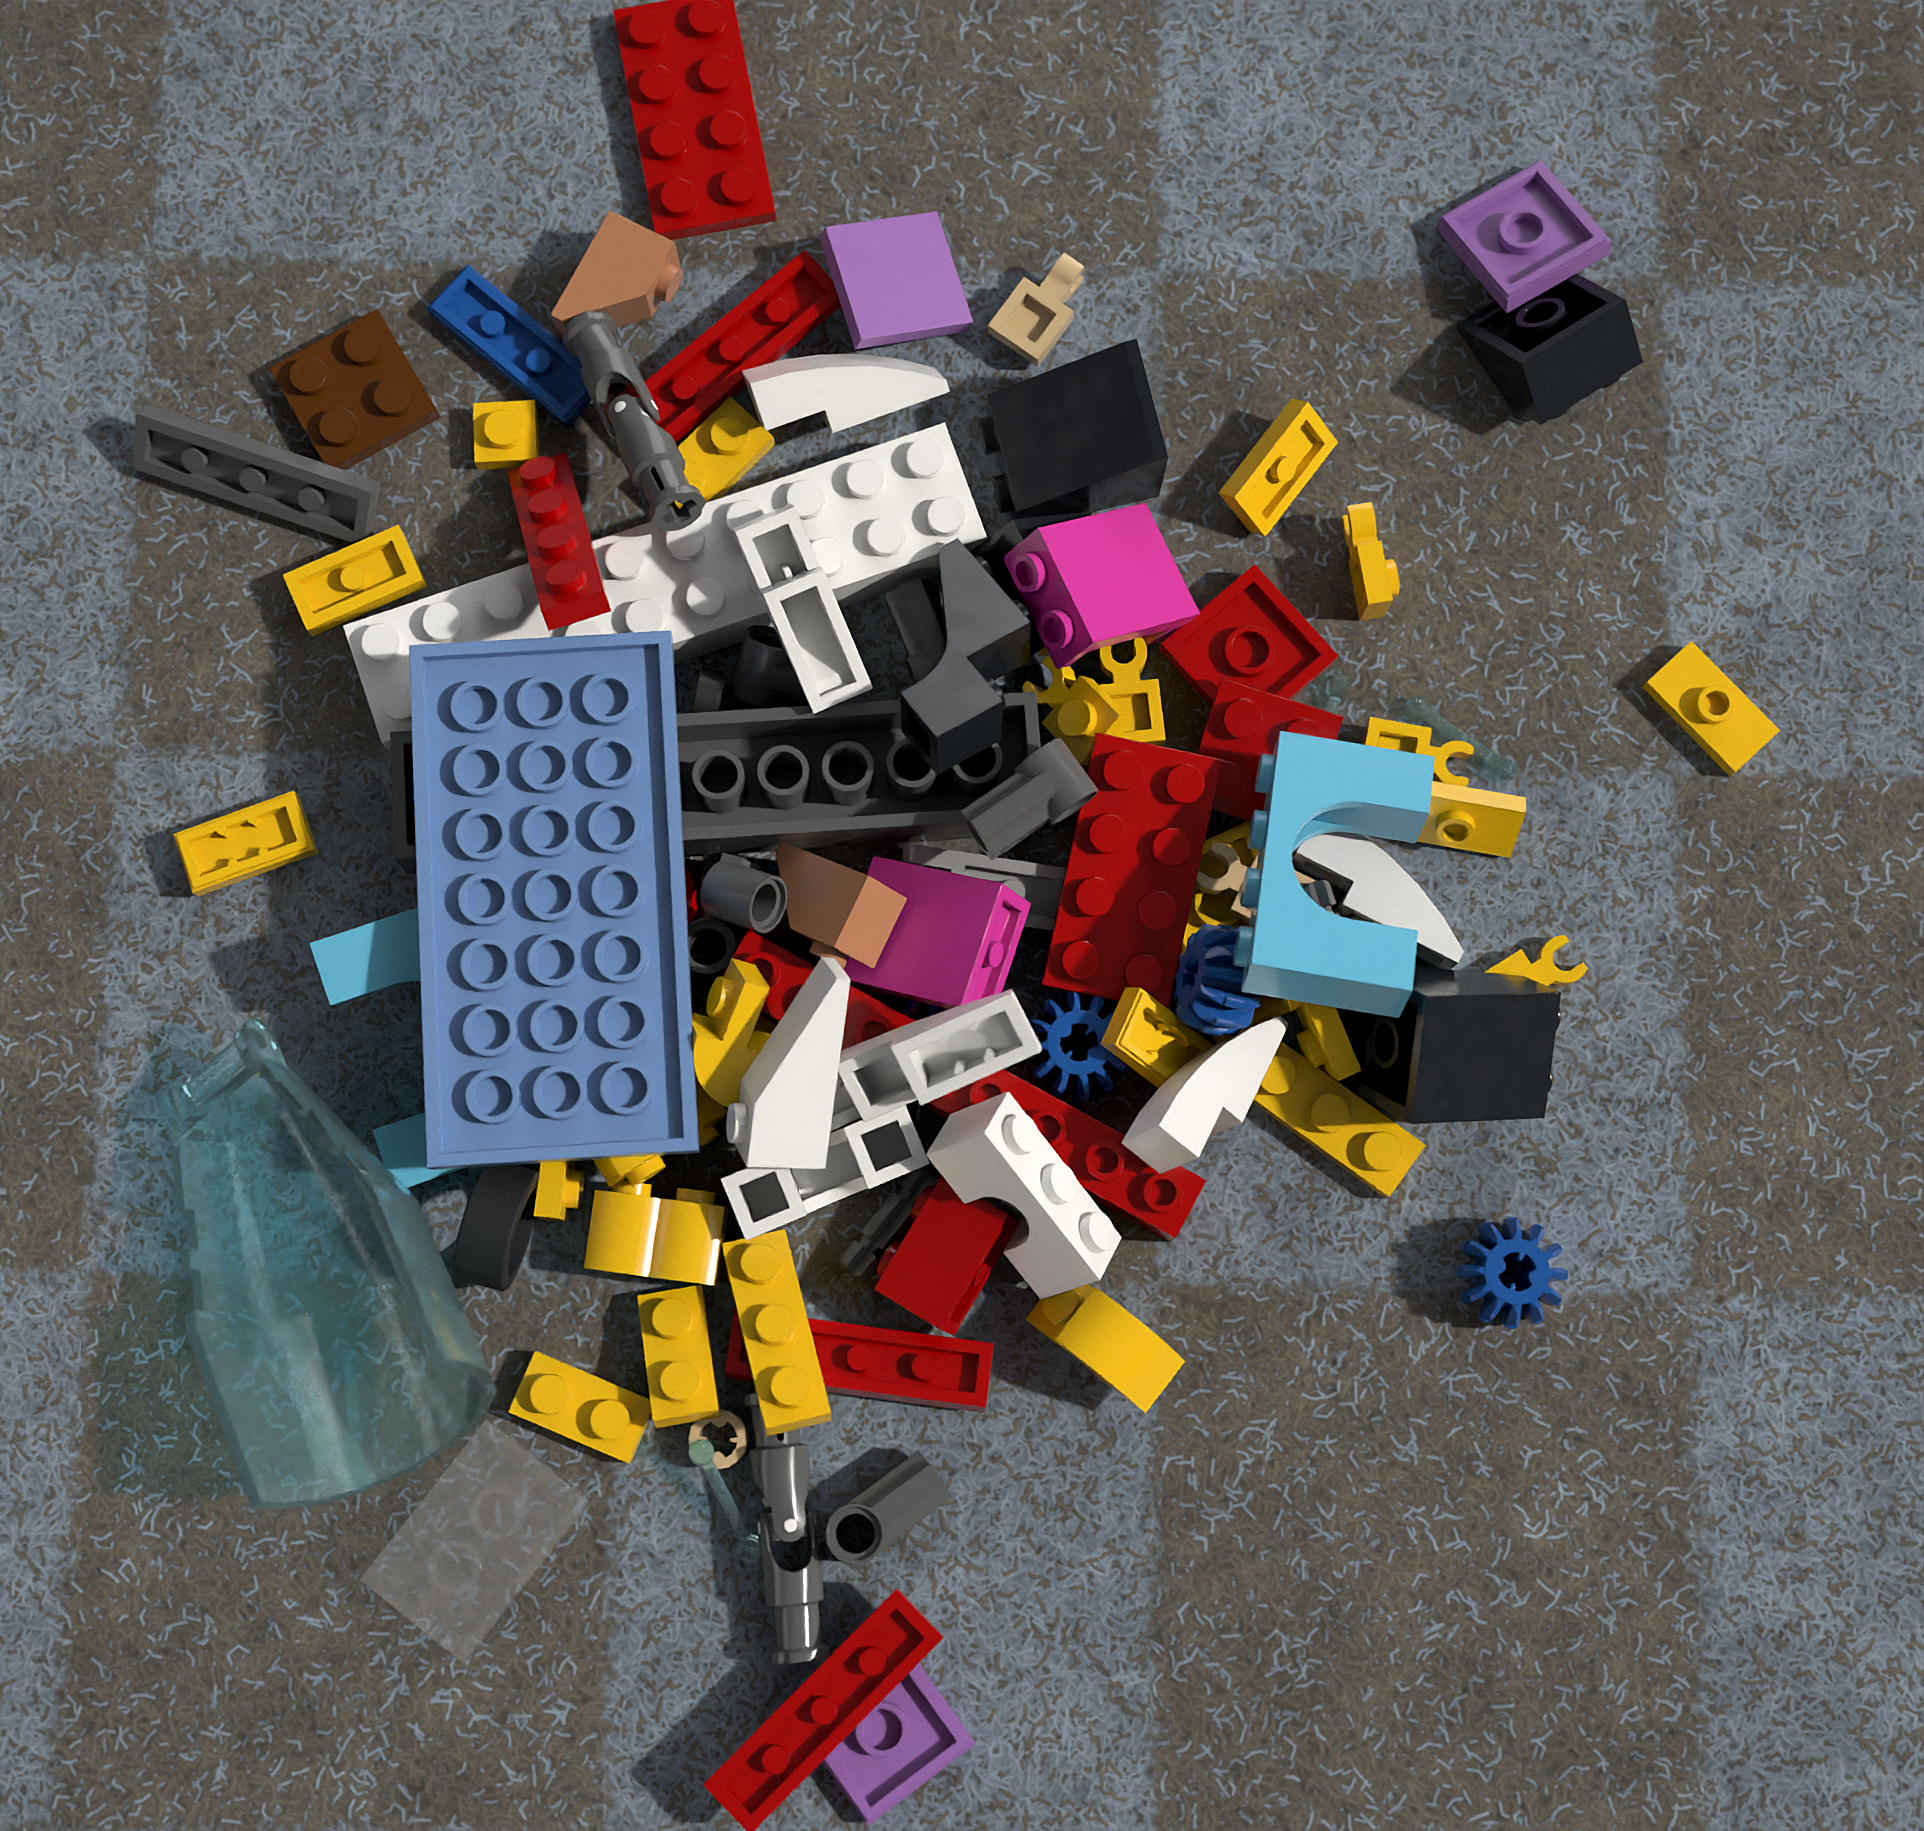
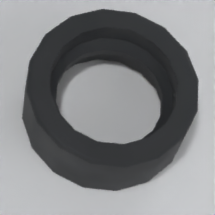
M520 1165L485 1166L482 1168L470 1193L457 1236L453 1257V1273L457 1279L502 1292L511 1286L524 1258L536 1220L534 1209L540 1175L539 1171Z

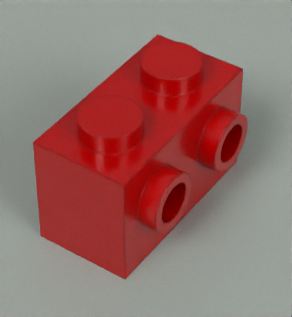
M941 1176L935 1187L928 1185L917 1198L911 1211V1218L915 1221L902 1243L895 1241L884 1253L877 1268V1274L881 1278L874 1289L936 1328L954 1336L1001 1258L1019 1222L981 1198L964 1204L945 1178Z

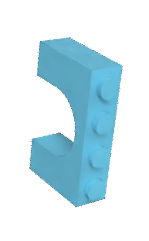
M1285 731L1279 732L1272 755L1261 754L1256 775L1255 792L1266 793L1264 811L1254 810L1248 837V848L1259 850L1257 868L1247 867L1240 906L1251 908L1249 927L1239 926L1233 956V965L1244 967L1241 992L1395 1018L1400 1017L1413 989L1418 930L1353 920L1325 910L1306 894L1298 882L1293 868L1292 853L1307 840L1331 832H1349L1416 843L1430 811L1434 756Z
M418 907L309 943L330 1006L344 1004L412 981L421 982ZM425 1112L372 1130L393 1192L463 1169L430 1170L427 1168Z

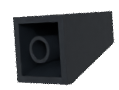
M1137 339L1124 341L987 395V417L978 419V428L985 455L994 453L997 455L1001 475L993 476L992 481L1000 513L1011 511L1013 519L1096 512L1159 497L1168 454Z
M1415 967L1413 989L1399 1018L1352 1011L1349 1041L1361 1071L1346 1077L1344 1086L1410 1124L1545 1118L1547 1097L1552 1086L1551 1066L1555 1036L1561 1020L1559 1007L1561 992L1526 976Z

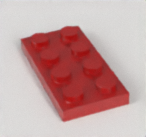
M665 0L613 10L655 233L672 241L777 221L734 0Z
M1099 732L1094 734L1086 773L1099 792L1088 803L1078 809L1041 984L1120 1001L1125 987L1141 988L1164 1007L1169 1008L1175 981L1174 975L1178 967L1179 955L1185 935L1222 759Z

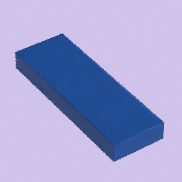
M469 264L457 274L427 307L431 317L530 399L535 400L536 404L566 429L592 402L580 377L582 365L578 357L569 353L561 340Z

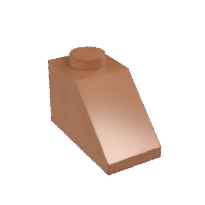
M609 210L551 313L558 337L562 338L565 326L570 320L586 311L595 312L602 310L609 313L617 328L651 318L661 300L666 303L672 300L683 277V269L680 268L681 265L675 242Z
M781 841L776 851L780 878L785 882L788 890L786 909L790 929L814 941L809 953L820 959L822 957L835 958L842 969L845 968L849 959L874 969L907 898L868 875Z

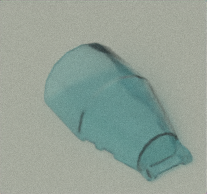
M250 1018L234 1031V1041L186 1082L176 1081L159 1097L160 1107L170 1130L177 1211L187 1214L189 1249L180 1251L182 1272L192 1273L195 1310L186 1312L187 1334L251 1508L275 1510L310 1507L366 1492L425 1464L455 1445L486 1415L497 1389L417 1198L316 1093L287 1066L272 1030L261 1020ZM243 1066L245 1067V1069H243L239 1074H237L232 1080H230L225 1086H223L219 1091H217L212 1097H210L206 1102L202 1103V1101L205 1098H207L218 1087H220L224 1082H226L238 1070H240Z

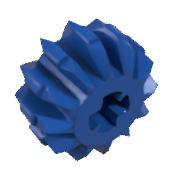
M1204 924L1197 933L1191 934L1187 939L1185 953L1179 955L1180 966L1178 972L1174 975L1177 983L1172 996L1174 1003L1177 1004L1176 1013L1179 1021L1187 1023L1190 1027L1200 1029L1201 1033L1222 1036V1034L1236 1036L1242 1028H1247L1253 1018V1010L1261 1005L1259 994L1241 992L1244 967L1233 965L1234 948L1239 928L1218 924L1217 926Z
M1070 991L1067 994L1066 1001L1068 1012L1065 1014L1052 999H1048L1043 1003L1044 1013L1052 1025L1039 1019L1032 1018L1029 1020L1036 1037L1046 1040L1039 1042L1042 1047L1040 1053L1028 1057L1031 1059L1046 1057V1061L1036 1066L1031 1076L1034 1081L1039 1082L1052 1072H1055L1058 1077L1051 1091L1054 1097L1060 1098L1069 1080L1076 1081L1075 1095L1079 1102L1087 1101L1090 1091L1088 1079L1092 1078L1098 1089L1103 1093H1108L1113 1089L1112 1080L1103 1067L1121 1074H1125L1129 1066L1100 1044L1114 1014L1112 1012L1104 1020L1098 1016L1104 1005L1105 999L1103 997L1094 996L1089 1010L1084 1011L1080 1010L1079 993ZM1073 1031L1085 1033L1083 1041L1091 1038L1095 1047L1088 1049L1085 1060L1082 1062L1071 1060L1073 1052L1069 1051L1065 1055L1060 1046L1068 1043Z
M1517 1217L1504 1219L1501 1234L1490 1222L1480 1225L1478 1230L1483 1245L1476 1241L1465 1240L1460 1246V1250L1474 1260L1475 1264L1459 1265L1454 1268L1455 1277L1461 1279L1473 1278L1475 1286L1464 1290L1460 1294V1299L1463 1303H1470L1483 1297L1485 1300L1479 1309L1478 1319L1482 1322H1490L1501 1309V1321L1505 1329L1518 1328L1521 1312L1531 1324L1542 1322L1544 1315L1539 1301L1549 1306H1558L1562 1301V1296L1548 1286L1549 1281L1557 1282L1568 1279L1567 1269L1550 1268L1548 1262L1549 1259L1557 1257L1562 1252L1560 1244L1553 1243L1540 1249L1538 1244L1543 1237L1544 1227L1539 1224L1531 1225L1521 1237V1225ZM1506 1255L1507 1263L1519 1261L1524 1272L1516 1277L1517 1284L1520 1287L1516 1291L1515 1283L1503 1285L1498 1274L1506 1269L1505 1262L1502 1259Z

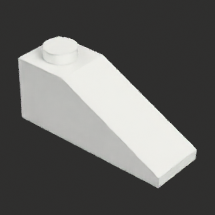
M822 957L742 1078L738 1103H731L729 1105L726 1120L727 1138L729 1143L735 1144L747 1167L825 1169L850 978L835 958Z

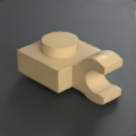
M1063 253L1040 286L1023 277L988 324V333L1039 367L1074 320V311L1064 303L1071 298L1083 282L1084 277L1080 274L1084 270V266L1066 253Z

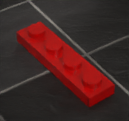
M806 250L797 255L645 381L658 408L660 420L656 421V423L672 435L675 443H678L708 418L729 396L733 397L746 386L742 371L775 362L841 307L833 280Z
M564 452L551 457H535L526 461L520 467L507 470L541 613L548 631L611 612L575 476L567 453Z
M735 1308L724 1372L725 1378L753 1382ZM808 1318L826 1392L985 1413L994 1343Z
M896 1588L704 1782L703 1786L746 1831H755L944 1638V1635Z

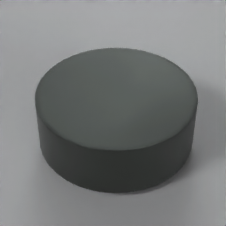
M702 666L692 713L719 711L726 674H723L724 670Z

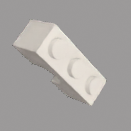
M1009 1091L950 1114L926 1156L964 1204L982 1197H995L1011 1203L1022 1212L1023 1217L1003 1253L1040 1299H1044L1099 1281L1122 1237L1113 1227L1110 1219L1099 1209L1075 1178L1072 1170L1061 1160L1037 1129L1034 1121L1023 1111Z
M906 1105L866 1123L862 1119L831 1132L825 1169L747 1167L723 1177L721 1181L745 1240H748L806 1216L808 1213L844 1197L873 1188L930 1163Z

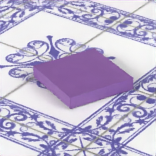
M1541 160L1438 218V231L1506 313L1610 255L1611 240Z
M937 211L824 228L819 238L855 349L967 332L972 325L973 320Z
M919 1663L822 1762L866 1825L869 1826L976 1743Z

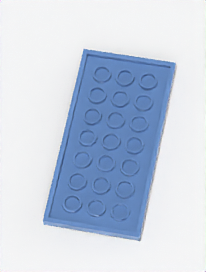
M671 630L409 645L427 1168L438 1170L699 1153L696 1077L692 1043L693 1019L674 652Z

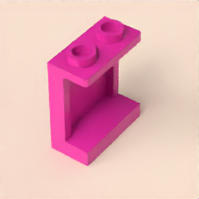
M1146 503L1039 527L1004 557V562L1013 582L1025 603L1054 666L1058 669L1070 666L1089 651L1139 637L1143 638L1146 646L1163 642L1181 626L1187 624L1200 614Z
M873 856L867 875L906 897L907 900L874 969L852 959L848 960L843 970L850 978V985L871 996L877 991L948 1009L1001 993L1031 903L1000 882Z

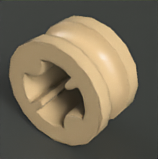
M720 1409L721 1417L695 1421L688 1438L690 1451L695 1459L703 1466L716 1470L729 1468L739 1462L747 1452L750 1441L748 1428L743 1419L734 1412ZM710 1422L718 1428L730 1423L737 1432V1437L730 1438V1442H735L737 1445L728 1457L721 1451H717L710 1456L703 1449L701 1441H707L709 1438L702 1436V1431Z

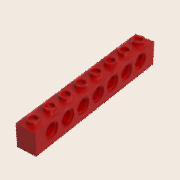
M750 930L747 931L732 957L733 959L754 964L770 987L760 1015L775 1025H778L816 967ZM726 968V970L724 971V973H723V975H722L723 978H724V976H725V973H726V971H727V968ZM850 985L841 1051L916 1021ZM1004 1069L921 1105L947 1120L950 1114L1009 1091L1023 1111L1034 1121L1037 1129L1061 1160L1072 1170L1075 1178L1092 1200L1168 1242L1176 1239L1207 1181L1182 1166L1159 1174L1121 1143L1125 1135Z

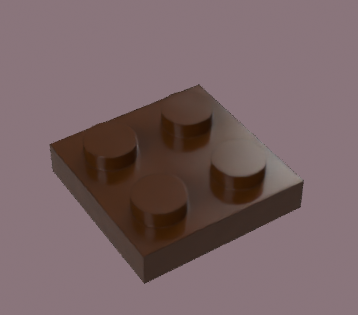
M378 309L371 311L269 367L322 461L325 464L347 470L440 418L436 407Z

